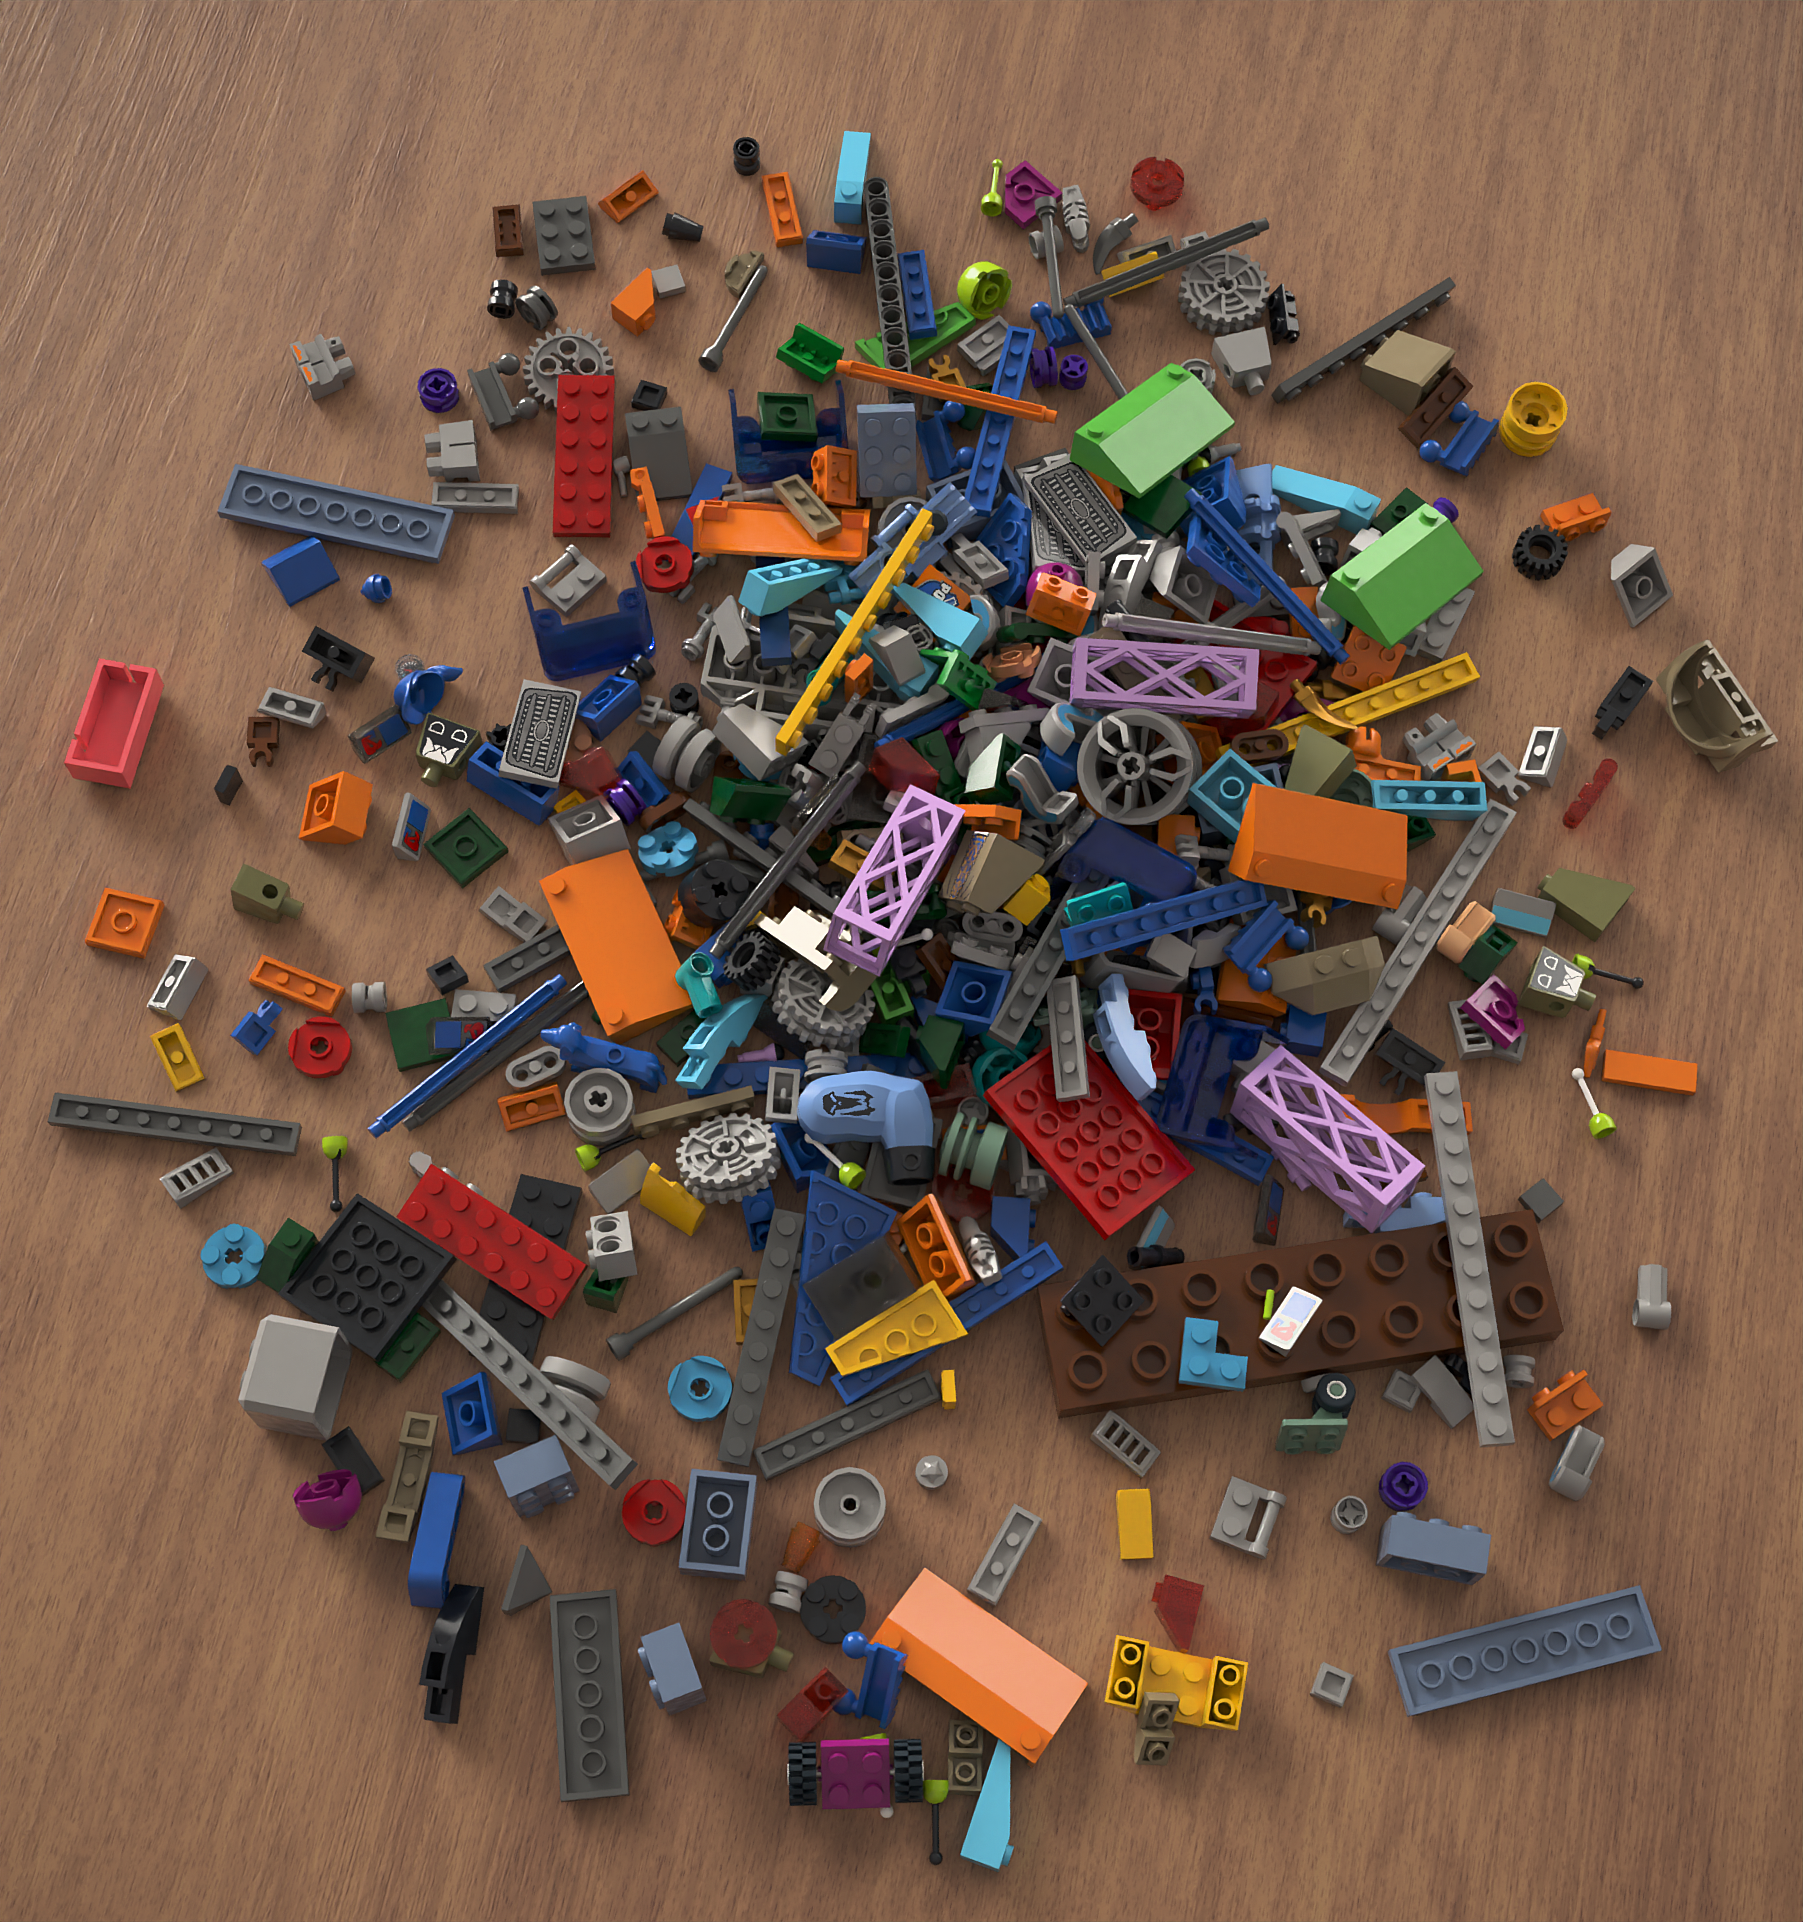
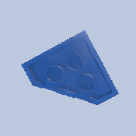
M1012 493L1008 494L974 541H980L1008 569V580L986 589L1002 607L1006 605L1014 607L1025 592L1028 584L1032 510L1018 496Z
M1195 513L1190 518L1186 550L1188 559L1196 567L1202 566L1208 571L1212 580L1218 585L1224 584L1230 589L1236 600L1241 603L1246 602L1253 608L1260 601L1261 587L1255 579H1248V575L1244 570L1246 566L1231 550L1228 551L1227 545Z

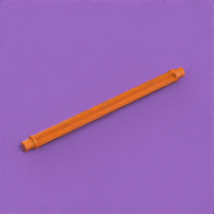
M838 360L836 364V372L846 374V377L875 382L884 386L1040 423L1049 422L1055 424L1058 411L1047 409V406L1018 401L958 385H950L941 381L886 368L883 369L849 360V362Z

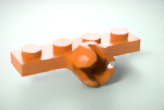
M1362 726L1349 731L1346 736L1345 746L1353 751L1357 764L1356 770L1364 772L1371 780L1421 781V766L1386 760L1382 757L1381 736L1377 730L1370 728V738L1366 739V727Z

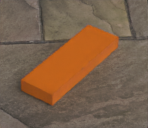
M788 172L762 176V185L776 248L803 244L802 231Z
M263 954L248 980L250 984L330 1017L334 1015L346 992L345 988Z
M1606 1049L1603 1053L1601 1081L1693 1096L1696 1093L1698 1064Z

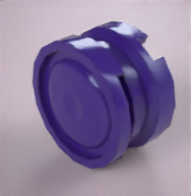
M1053 346L1045 347L1044 350L1040 351L1038 348H1033L1029 361L1033 387L1041 388L1043 384H1048L1049 387L1056 386L1058 370Z
M433 368L420 376L417 388L421 402L427 410L434 413H444L456 406L459 401V390L456 379L449 370Z
M625 779L619 780L614 789L609 788L603 792L604 797L608 795V798L605 800L626 826L632 824L635 820L634 818L637 815L640 816L647 808L636 789Z
M1399 1462L1389 1467L1379 1481L1378 1492L1381 1500L1387 1507L1395 1511L1406 1512L1414 1509L1425 1498L1428 1491V1481L1425 1473L1418 1466L1410 1462Z

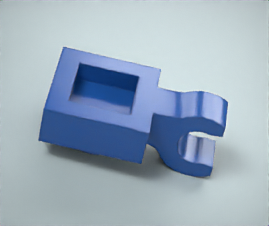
M1211 966L1195 968L1194 971L1190 972L1192 990H1197L1198 996L1193 1006V1012L1196 1016H1200L1201 1005L1206 1004L1211 1008V1014L1215 1015L1218 1002L1213 993L1214 982Z
M265 1000L258 1008L257 1014L249 1011L230 1036L251 1054L258 1055L276 1032L269 1025L281 1013L282 1008L274 1001L270 1003L268 1000Z

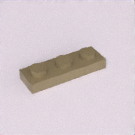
M798 474L773 482V492L816 542L841 533L842 524Z

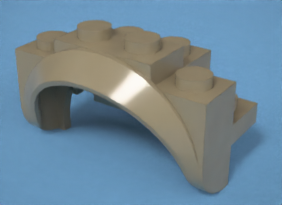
M1709 639L1697 643L1682 652L1656 678V681L1666 695L1667 707L1665 710L1670 716L1677 732L1696 756L1700 754L1706 755L1718 773L1739 767L1751 754L1772 748L1778 742ZM1698 676H1699V677L1702 679V681L1704 682V684H1703L1699 689H1698Z
M795 906L783 921L776 916L771 920L761 913L754 923L770 938L771 942L779 947L778 949L781 952L779 956L784 958L785 963L795 958H800L820 973L826 972L828 977L833 980L829 989L819 1000L827 1008L834 1011H843L850 1008L877 978V975L823 950L832 916L827 919L820 913L816 915L809 909L803 912ZM849 927L847 931L843 930L838 940L852 946ZM859 934L860 945H862L861 942L864 938Z

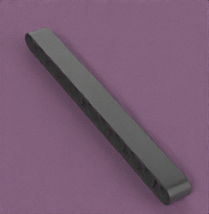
M872 177L864 184V194L884 365L886 369L912 375L889 187L884 178ZM887 386L889 404L914 403L917 423L914 392Z

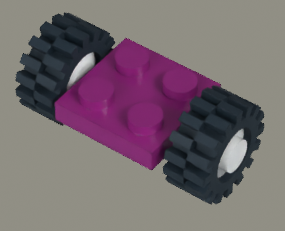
M889 1738L821 1740V1766H818V1770L816 1767V1742L789 1743L787 1781L789 1785L790 1806L817 1805V1777L818 1782L822 1781V1810L890 1808V1779H893V1775L895 1803L923 1802L924 1766L921 1739L894 1740V1768L893 1764H889Z

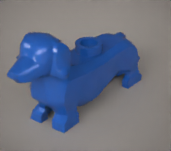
M575 1022L561 1025L559 1028L543 1029L541 1031V1039L560 1049V1059L568 1060L572 1064L571 1071L582 1073L593 1068L610 1069L621 1074L624 1079H631L640 1083L641 1090L657 1093L659 1082L662 1085L667 1084V1077L664 1073L665 1065L661 1064L658 1057L653 1053L632 1049L589 1036H582V1026Z

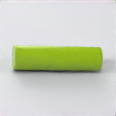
M1267 1290L1263 1314V1319L1271 1320L1274 1290Z

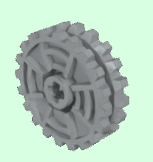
M1223 249L1186 264V271H1183L1181 276L1182 282L1179 286V291L1181 292L1178 294V302L1182 303L1180 306L1181 312L1188 313L1187 321L1189 323L1196 322L1197 329L1202 330L1206 328L1211 335L1221 332L1222 336H1226L1229 332L1239 333L1242 332L1243 328L1247 330L1253 328V321L1258 323L1261 320V313L1265 311V302H1267L1269 296L1267 291H1269L1270 283L1265 281L1267 279L1266 271L1259 270L1261 264L1258 261H1250L1251 256L1247 253L1243 256L1239 255V250L1233 249L1231 252Z
M799 958L797 962L790 961L787 968L782 970L779 981L774 988L775 991L772 994L771 1000L774 1001L772 1009L773 1012L779 1013L777 1019L779 1023L786 1024L788 1026L786 1031L790 1034H798L800 1041L804 1043L807 1040L812 1041L815 1047L825 1044L828 1049H834L836 1044H839L844 1048L848 1046L850 1041L853 1043L858 1041L860 1035H863L866 1025L870 1021L875 1008V1002L872 1001L874 993L871 990H866L850 1008L843 1011L831 1010L821 1004L819 1000L829 989L833 980L828 977L826 972L820 973Z
M730 1113L726 1118L718 1115L715 1116L714 1121L704 1120L700 1122L701 1127L698 1129L691 1128L688 1131L689 1137H682L680 1140L681 1147L676 1149V1163L678 1169H680V1177L682 1183H684L685 1190L688 1193L692 1192L693 1197L696 1199L704 1197L706 1203L720 1200V1204H727L731 1199L740 1202L743 1201V1196L749 1195L753 1197L757 1195L756 1190L759 1188L766 1189L769 1186L768 1180L775 1179L777 1177L776 1169L781 1168V1155L776 1145L775 1133H772L771 1130L772 1127L769 1124L764 1125L763 1119L759 1117L753 1120L750 1114L737 1117L736 1113Z

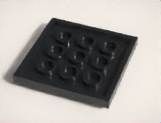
M357 1193L278 1295L319 1324L339 1327L352 1346L376 1362H379L457 1259L450 1252Z

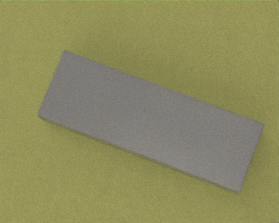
M433 482L431 505L462 513L518 514L519 484Z
M1014 1503L969 1584L967 1592L996 1607L1043 1519Z

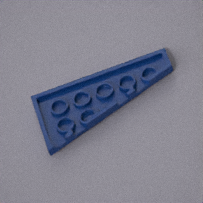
M811 1171L789 1373L815 1386H820L832 1360L825 1348L842 1338L897 1211L816 1171Z

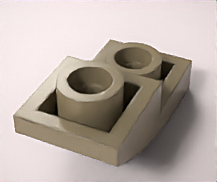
M1144 1692L1135 1736L1134 1761L1136 1765H1167L1176 1738L1171 1731L1180 1702L1175 1693Z
M949 1719L948 1795L980 1796L982 1790L983 1727L973 1720Z

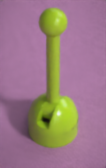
M995 159L992 162L994 173L991 192L984 195L981 201L982 213L990 217L998 216L1002 212V198L996 193L999 170L1003 166L1000 159Z

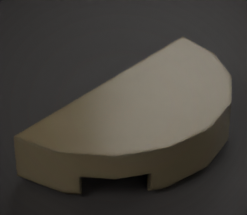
M750 251L749 254L735 255L727 263L724 271L726 287L738 299L741 298L755 271L763 262V252Z

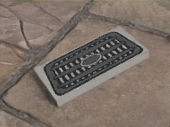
M1071 453L1027 477L1024 482L1025 486L1084 565L1086 564V556L1089 552H1101L1100 561H1105L1136 543L1137 537L1087 470L1070 461Z
M1024 473L1021 479L1024 503L1032 510L1030 553L1033 572L1041 565L1058 562L1071 566L1080 576L1085 577V565L1025 486V479L1033 474Z
M523 680L499 768V777L558 789L581 698V691Z

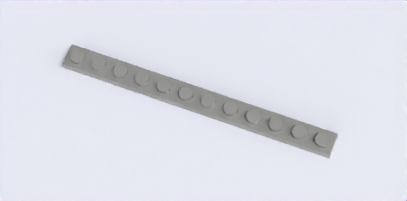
M1492 799L1489 800L1487 811L1478 817L1385 964L1370 1001L1359 1005L1321 1065L1319 1073L1347 1087L1515 819L1516 811Z
M1457 1071L1426 1073L1424 1081L1479 1446L1513 1445L1515 1439Z

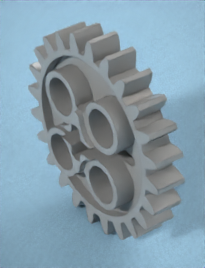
M567 327L565 334H562L559 328H556L555 336L545 332L547 340L543 341L537 338L538 348L529 346L531 355L524 357L525 364H527L523 366V372L526 375L524 376L525 385H529V394H535L537 403L544 400L545 409L554 405L555 413H557L558 375H573V370L574 375H614V367L611 366L613 365L612 356H608V347H602V340L600 338L593 341L592 332H589L584 337L582 328H579L576 334H572L570 327ZM568 350L574 351V353L571 355L563 354ZM547 368L555 369L551 373L543 372ZM587 368L594 369L591 373L582 372Z

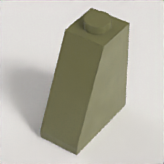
M1304 724L1300 730L1284 789L1330 799L1357 766L1352 749Z
M1559 868L1553 876L1547 874L1537 887L1541 890L1538 898L1556 903L1555 915L1594 942L1601 936L1636 889L1630 884Z

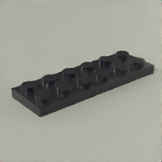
M521 1174L509 1214L566 1250L581 1198L582 1188ZM489 1280L480 1315L533 1364L547 1316L494 1281ZM468 1351L469 1356L475 1357L470 1351Z

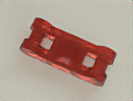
M1611 758L1601 761L1593 776V784L1588 781L1578 794L1581 800L1573 801L1564 814L1562 822L1566 828H1577L1615 775L1618 769L1616 761Z

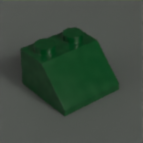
M714 776L710 812L720 816L719 820L723 822L737 823L738 818H746L747 823L765 825V820L776 821L791 797L792 789L770 781Z

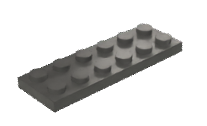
M616 1589L550 1595L561 1802L630 1796Z

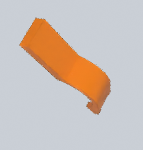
M1340 1094L1388 1135L1406 1132L1432 1133L1427 1099L1410 1098L1391 1104H1369L1360 1102L1355 1098V1095ZM1462 1102L1467 1135H1469L1473 1131L1470 1102ZM1342 1111L1347 1118L1353 1120V1119H1352L1350 1116H1348L1344 1111Z

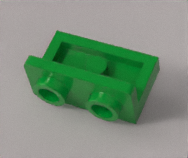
M798 323L795 326L792 338L778 348L776 358L787 366L806 374L810 379L824 383L836 373V364L838 360H842L844 347L809 327Z

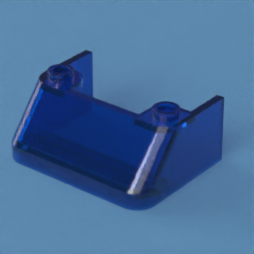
M835 380L837 408L824 409L816 417L817 442L761 440L759 423L751 416H737L734 389L728 390L738 478L746 484L769 483L796 474L802 479H813L811 460L816 450L827 445L848 449L845 398L841 380Z
M636 561L630 562L634 588L626 589L618 596L619 612L567 625H562L560 615L553 609L546 608L534 611L528 586L522 587L542 669L548 679L562 681L629 665V660L637 653L647 660L654 656L656 640Z
M1101 817L1088 824L1063 857L1050 885L1049 902L1066 894L1071 882L1079 883L1087 879L1092 868L1119 883H1126L1128 888L1144 896L1140 907L1191 894L1197 882V872L1189 862L1108 818ZM1152 938V939H1151V941H1150V943H1149V945H1148V947H1147V949H1146V951H1145V953H1144V955H1143L1144 957L1147 958L1148 951H1149V949H1150V947H1151V945H1152V943H1153V941H1154L1155 938Z
M1194 1014L1188 1017L1181 1030L1157 1116V1125L1160 1131L1169 1136L1215 1151L1257 1160L1258 1153L1233 1142L1235 1137L1233 1126L1225 1120L1217 1119L1233 1060L1241 1062L1252 1060L1259 1051L1261 1040L1289 1045L1290 1039L1268 1026L1202 1014Z

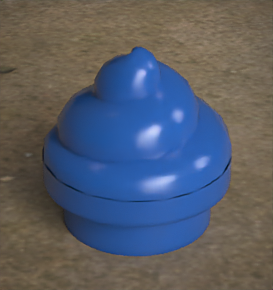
M374 574L366 579L360 592L374 603H383L391 597L392 587L386 576Z
M765 823V825L750 824V831L747 832L759 841L757 846L765 851L769 847V838L775 831L773 823Z

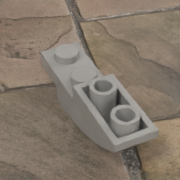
M1136 540V543L1131 545L1127 555L1117 556L1105 588L1098 630L1103 627L1102 618L1106 613L1105 610L1112 602L1118 599L1122 601V604L1131 615H1139L1146 601L1141 591L1153 569L1156 555L1160 554L1163 548L1159 540Z

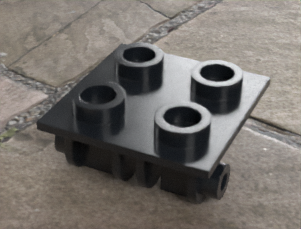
M1101 1255L1060 1300L1062 1303L1060 1309L1067 1316L1072 1314L1095 1341L1103 1347L1145 1300L1104 1255Z

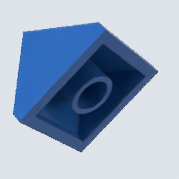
M813 230L807 237L806 242L807 267L861 274L867 237Z
M309 536L261 562L289 607L340 580L321 542L313 536Z
M609 675L579 702L575 719L582 721L589 728L591 734L601 742L642 705L639 684L635 680Z
M953 961L935 1015L964 1022L965 1034L970 1037L989 1030L1004 1002L1013 976L1012 971Z
M799 1120L797 1124L777 1122L770 1125L772 1133H775L776 1145L781 1155L780 1160L796 1192L799 1193L808 1189L811 1171L825 1175L830 1159L813 1143L810 1144L805 1141L806 1132L801 1128ZM823 1144L829 1150L828 1145Z
M479 1372L441 1393L453 1455L503 1445L492 1384L486 1372Z

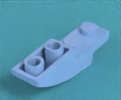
M1112 973L1098 986L1102 1006L1093 1014L1094 1022L1102 1047L1117 1076L1136 1100H1143L1156 1089L1157 1078L1152 1068L1151 1048L1147 1042L1145 1031L1134 1030L1133 1028L1134 1017L1130 1013L1128 1003L1129 992L1127 986H1125L1123 974Z
M1426 1192L1410 1196L1404 1205L1405 1208H1402L1400 1205L1374 1232L1381 1233L1445 1223L1442 1197H1432L1431 1193ZM1346 1211L1344 1212L1343 1227L1365 1228Z

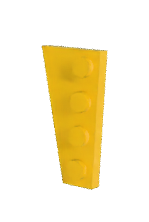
M932 1280L829 1345L825 1350L842 1377L968 1336V1333L935 1280Z

